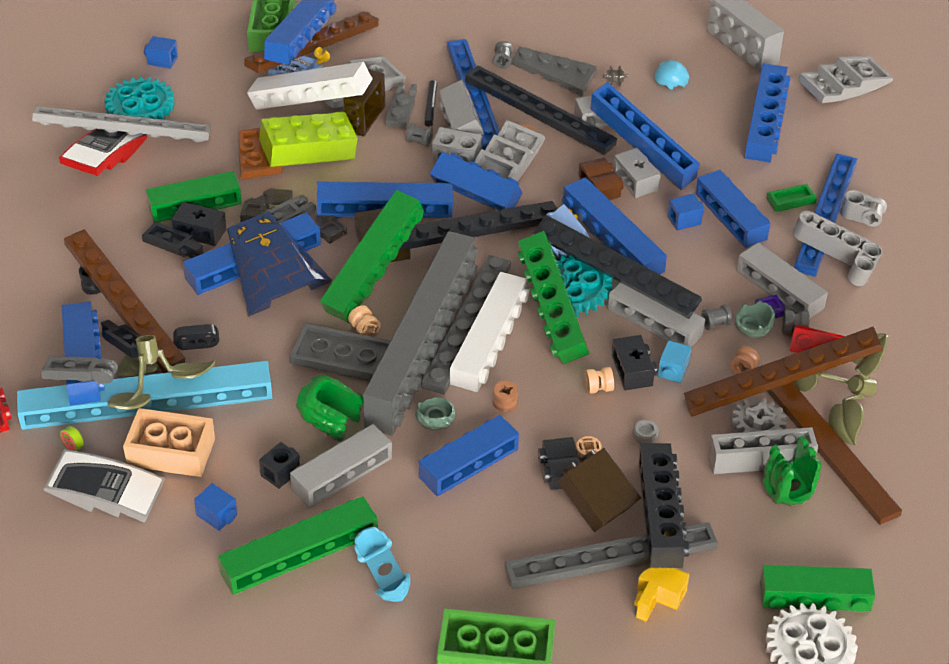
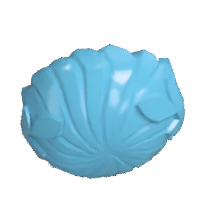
M674 60L661 63L654 76L657 83L664 86L667 85L670 90L678 85L685 87L690 79L684 65Z

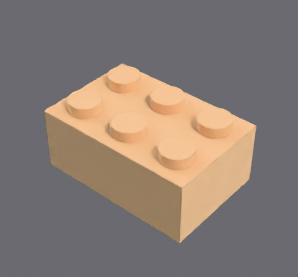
M138 408L123 445L126 464L142 469L202 477L215 441L213 419Z

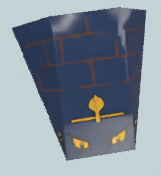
M269 211L227 228L233 256L237 264L238 276L242 284L243 296L247 304L248 316L270 308L272 300L300 288L309 286L310 290L332 282V279Z

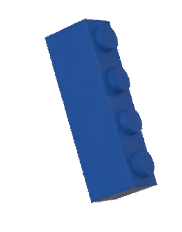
M442 152L430 172V176L435 183H452V190L496 210L514 208L523 194L519 183L513 178L507 177L505 179L500 177L496 171L492 169L486 171L473 161L465 162L454 153L449 155Z
M721 170L698 177L696 195L745 248L768 240L769 219L757 209L754 203L750 202L744 193L732 183L729 177Z
M501 415L492 420H487L483 425L466 432L462 437L445 444L441 449L419 460V478L438 497L517 451L519 432Z

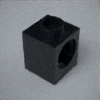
M282 442L277 444L259 459L261 477L280 489L291 480L290 473L300 466L298 452Z

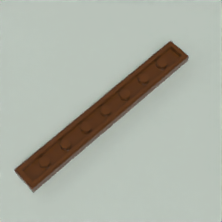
M793 382L767 391L780 408H783V411L797 428L812 427L818 445V453L879 525L901 516L902 509Z

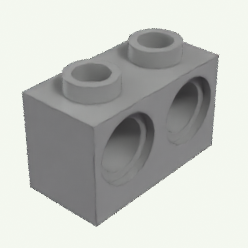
M440 127L433 141V160L437 161L441 153L444 152L449 155L454 153L465 162H474L481 151L482 135Z

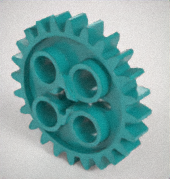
M142 76L139 77V80L131 77L130 82L124 79L123 84L116 83V88L111 87L110 92L106 93V98H104L105 109L108 114L164 120V116H170V111L174 110L173 105H175L174 93L171 91L170 86H166L165 81L159 83L158 78L151 81V77L143 80Z
M561 255V260H556L577 317H579L580 312L589 315V309L596 312L597 305L604 306V300H609V293L612 291L613 282L611 277L570 255L567 259L564 255Z

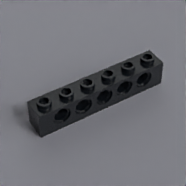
M640 443L639 471L650 568H683L684 557L689 556V541H684L687 534L686 522H681L684 520V505H679L682 500L681 487H677L679 486V470H674L677 469V454H672L671 443Z

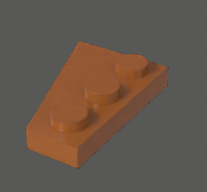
M260 128L239 131L241 180L282 173L283 166L271 167L259 141Z

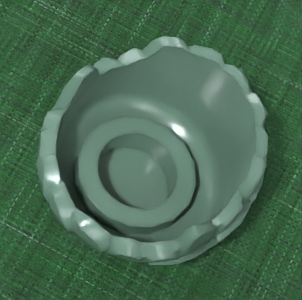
M762 301L752 305L743 304L735 316L736 327L746 336L754 338L768 334L775 321L774 310L768 303H763Z
M432 397L431 399L427 398L422 402H418L415 416L417 421L424 427L431 430H441L453 423L455 408L452 402L447 399Z

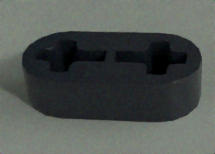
M212 324L178 327L173 332V343L180 350L211 348L219 343V330Z

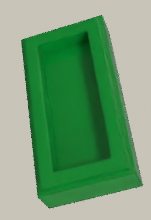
M808 184L767 192L766 199L776 213L815 204L817 197Z

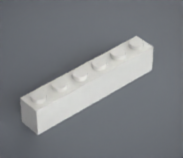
M363 61L259 77L255 80L247 94L255 109L259 110L363 95L372 78Z
M503 272L499 273L450 367V385L478 392L482 383L486 384L489 369L495 366L497 353L499 350H503L506 335L511 334L514 319L519 318L522 303H526L528 300L529 289H527L526 278Z

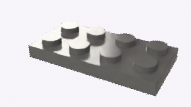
M305 323L291 352L290 364L371 380L391 340Z

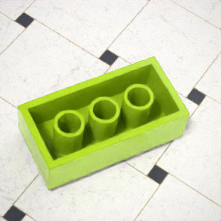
M345 112L261 119L259 141L271 167L355 159L358 138Z

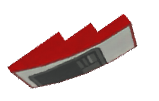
M96 128L73 143L59 156L60 164L99 176L105 168L112 170L118 162L124 164L144 143L147 135L142 133L130 135L125 131L107 132L104 129Z

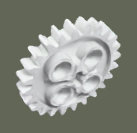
M801 603L799 610H796L791 605L788 613L781 610L779 617H773L772 624L768 626L765 643H767L766 652L771 653L770 662L778 661L777 664H854L858 647L855 644L856 635H851L852 626L844 627L845 618L835 619L836 611L827 614L825 606L818 611L815 604H812L810 609H806L805 605Z

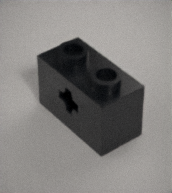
M183 202L172 218V227L193 235V239L197 242L216 246L227 229L225 212Z
M636 335L613 339L611 356L624 390L653 386L654 376L657 375V366L655 361H651L649 345L644 343L642 336Z

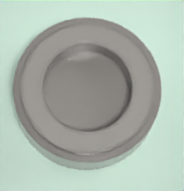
M640 420L634 425L633 436L637 442L654 443L658 439L659 427L655 422Z

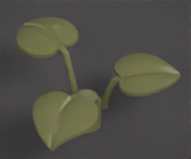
M877 333L882 351L852 361L857 364L855 370L860 375H854L850 379H845L819 372L793 382L800 391L804 392L815 388L818 383V376L848 384L849 390L856 395L843 398L842 404L834 405L829 413V425L843 442L856 445L857 436L863 423V408L856 399H863L864 396L872 397L877 391V382L875 379L870 378V375L877 370L882 361L888 341V334Z
M140 336L136 338L139 360L125 356L117 370L119 378L139 376L138 390L135 393L126 392L114 395L108 400V407L136 409L146 405L150 401L151 396L150 394H142L143 375L157 370L158 365L155 362H157L158 357L162 360L167 371L172 372V377L179 379L201 376L214 366L215 360L203 363H180L170 366L164 356L163 349H158L156 336Z

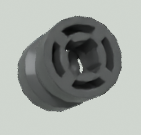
M784 310L782 332L791 334L796 325L809 327V311H801L795 314L792 310Z

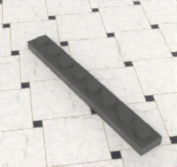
M491 255L488 256L422 380V389L445 395L450 385V367L499 273L509 272L511 268L510 260Z
M709 522L686 526L687 534L684 541H689V554L717 549L718 542ZM647 534L505 561V571L511 589L648 563L650 561Z

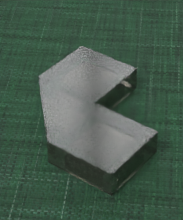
M270 188L264 191L263 195L244 201L240 222L261 215L267 209H272L289 199L292 200L293 191Z
M316 215L315 223L320 228V237L329 244L347 234V228L337 221L341 217H335V215Z

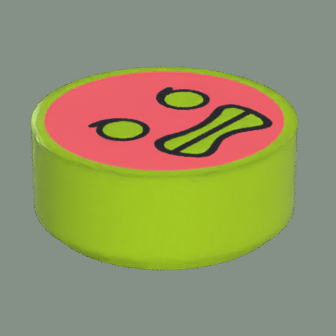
M68 426L60 432L61 440L68 450L78 451L83 447V438L76 428Z

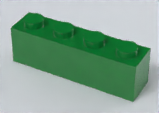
M234 171L146 189L148 207L154 223L172 220L183 202L214 210L242 205L241 190Z
M763 565L760 588L763 608L782 609L790 608L792 605L796 609H800V605L803 603L806 609H810L811 605L815 604L816 609H821L825 606L828 611L849 610L863 612L872 610L875 599V587L872 569L783 565Z

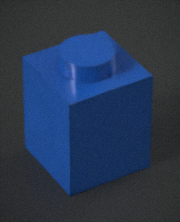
M152 36L149 43L144 47L147 65L171 69L178 58L176 40Z
M694 194L669 200L667 217L677 231L701 225L704 206Z
M213 483L194 498L196 516L219 531L226 524H230L237 516L235 498Z

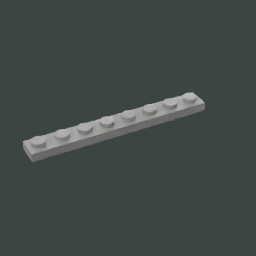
M36 106L33 112V121L39 122L41 125L61 124L62 127L66 128L79 126L86 130L97 128L104 129L107 132L125 131L130 135L143 133L148 134L150 137L170 136L171 139L175 140L188 138L195 142L208 141L211 125L43 106Z

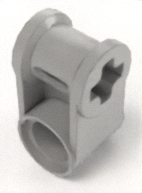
M850 190L845 194L841 215L848 220L876 227L882 222V214L887 210V204L879 197H873L857 190Z

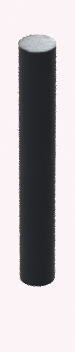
M435 80L429 82L424 123L427 127L433 125L437 81Z

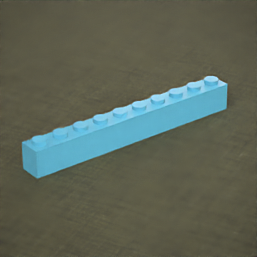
M268 361L212 367L201 376L189 379L173 378L172 372L144 375L142 394H150L151 399L140 408L170 412L272 399ZM139 376L113 379L109 384L104 383L105 391H100V402L71 406L67 385L17 391V413L21 430L136 416L138 408L108 407L107 402L111 397L120 393H135L138 390Z

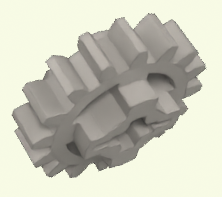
M754 397L751 403L745 399L743 405H736V411H733L731 427L736 429L735 433L784 430L787 425V416L782 414V407L775 408V402L767 404L766 398H763L762 402H758L756 397Z

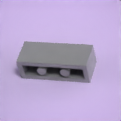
M462 79L439 90L442 98L439 100L443 111H446L443 114L448 125L451 124L448 129L480 135L484 134L471 95Z

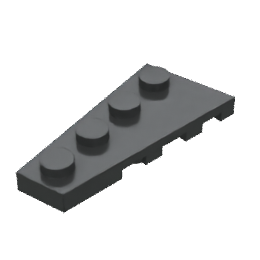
M520 46L512 57V65L532 74L539 73L543 76V79L549 82L552 80L561 83L560 87L567 90L572 88L576 90V94L582 97L597 71V66Z

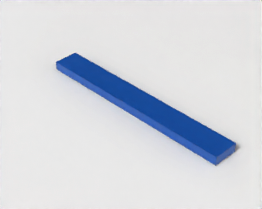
M467 39L448 41L447 50L458 81L462 79L469 91L484 134H482L481 149L485 150L493 135L498 136L500 132L486 92L465 82L466 74L476 67Z
M836 153L816 206L815 214L831 222H836L858 158ZM803 242L794 268L802 274L816 277L824 252Z

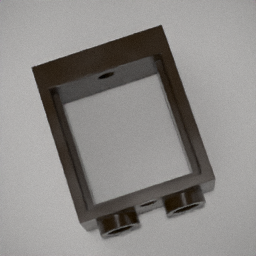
M371 69L367 70L372 80L363 95L343 97L344 112L355 134L365 137L385 108V73Z

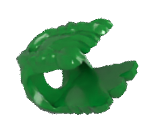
M318 375L311 378V382L301 388L296 408L301 413L304 421L312 424L321 432L331 435L335 440L342 441L345 437L343 432L346 430L344 424L348 418L355 422L360 421V407L364 402L363 396L360 393L354 392L345 384L340 383L339 380L326 375Z
M803 436L798 437L795 460L786 462L785 457L780 454V449L776 444L770 449L769 459L764 466L765 475L763 483L767 494L775 504L800 505L810 500L815 493L819 475L821 474V461L816 458L817 453L815 449L811 446L809 447L808 440ZM791 481L798 482L800 488L796 491H790Z

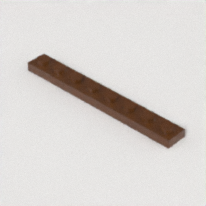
M363 11L352 17H346L339 22L331 23L321 28L294 59L312 53L318 47H327L377 27L379 19L372 16L369 12ZM264 51L256 52L244 58V66L258 74L283 64L265 60Z
M83 229L64 238V245L125 324L142 336L155 335L158 349H163L164 356L170 366L185 363L183 354L87 231ZM158 357L155 363H157L163 373H167L165 365L160 357Z
M873 326L685 392L684 396L691 417L880 352L883 349L876 330Z

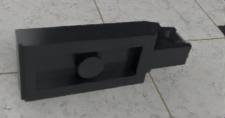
M155 222L142 235L143 242L182 257L188 255L190 258H194L204 254L203 245L197 243L193 239V235Z
M110 320L101 322V335L107 342L131 358L138 357L136 338L142 335L125 324L118 326Z

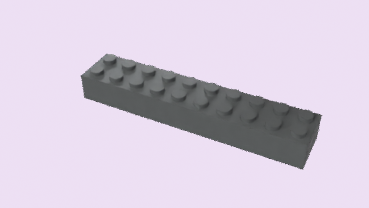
M448 231L363 394L365 428L374 424L382 433L393 436L396 428L401 427L404 420V412L406 409H410L413 394L419 391L421 378L428 371L431 358L436 356L439 342L444 341L446 328L448 325L451 326L454 312L456 309L459 310L463 294H467L469 290L470 279H474L478 266L475 265L478 248H475V237Z

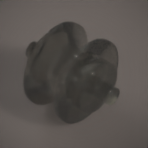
M619 65L617 70H613L612 66H609V70L606 71V74H603V78H606V81L611 85L613 82H617L621 86L624 78H628V74H624V69H621V65Z

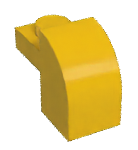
M649 568L645 570L638 580L637 596L634 605L637 606L636 618L647 621L656 602L677 610L687 591L689 573L676 568Z

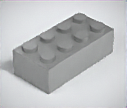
M711 0L707 28L710 34L759 72L762 70L763 63L779 64L784 35L782 28L744 0Z

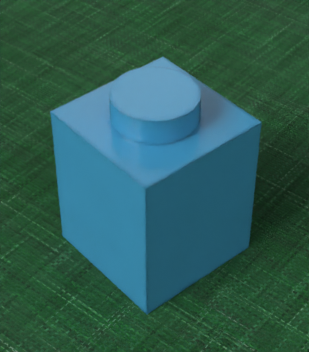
M668 340L660 359L658 377L682 383L690 364L692 347Z

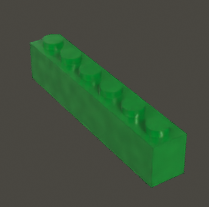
M398 190L394 192L320 300L325 312L349 323L348 316L354 308L361 306L365 298L371 295L378 279L384 276L387 266L391 260L396 258L403 242L409 239L412 229L416 223L421 221L424 210L418 199Z
M364 496L349 500L345 504L325 510L311 518L303 519L294 525L276 530L272 534L252 540L243 546L218 555L220 573L232 595H235L354 545L355 537L362 530L371 527L378 528V518Z

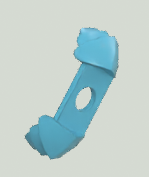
M376 527L362 530L355 537L354 548L358 561L367 563L379 586L375 593L384 600L392 602L402 601L410 587L409 572L403 575L391 553V539ZM385 563L392 565V570L389 574L384 576L378 574V569L381 565Z

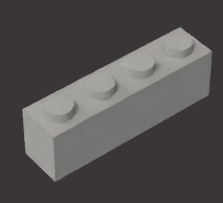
M760 243L755 244L739 255L737 272L769 296L777 294L787 309L792 310L795 314L801 311H809L810 318L825 309L828 292Z
M619 283L609 293V311L666 341L669 340L692 347L703 336L705 318L693 313L690 319L622 283Z
M374 424L361 429L352 437L339 442L335 447L317 455L313 460L298 466L290 473L291 489L311 508L391 460L392 442Z
M811 427L711 435L708 455L713 474L764 471V466L770 456V449L775 444L780 449V454L785 457L786 462L795 460L797 441L800 436L806 438L809 442V447H813L817 453L818 445L813 429Z

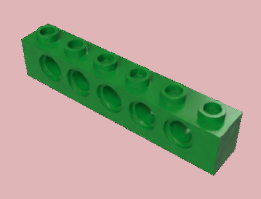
M542 231L518 241L521 250L517 251L522 265L526 263L527 268L524 269V273L528 282L533 283V287L530 290L534 300H539L540 305L536 307L540 318L546 320L547 324L543 325L548 339L552 337L553 343L550 344V348L554 357L559 356L564 365L589 355L590 352L545 232Z

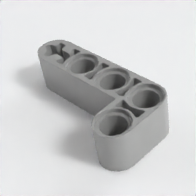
M804 211L800 214L793 229V235L796 239L850 265L851 268L847 278L855 286L867 284L882 255V248L878 244L810 211Z

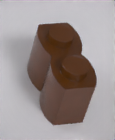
M604 157L579 164L578 175L580 180L586 177L609 200L621 197V191L624 188L623 181L614 172L613 165Z

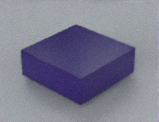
M777 294L755 300V304L758 301L768 303L774 310L775 319L783 317L784 310H787Z

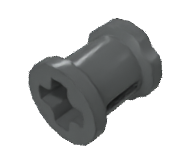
M500 41L495 45L496 55L493 58V63L499 68H507L512 63L510 55L513 52V46L509 42Z
M413 123L409 125L406 132L407 142L411 143L414 141L428 147L432 141V128L416 127V124Z
M724 304L720 308L713 310H702L701 316L705 318L704 327L707 330L713 329L714 326L722 324L728 326L732 323L731 311L728 305Z

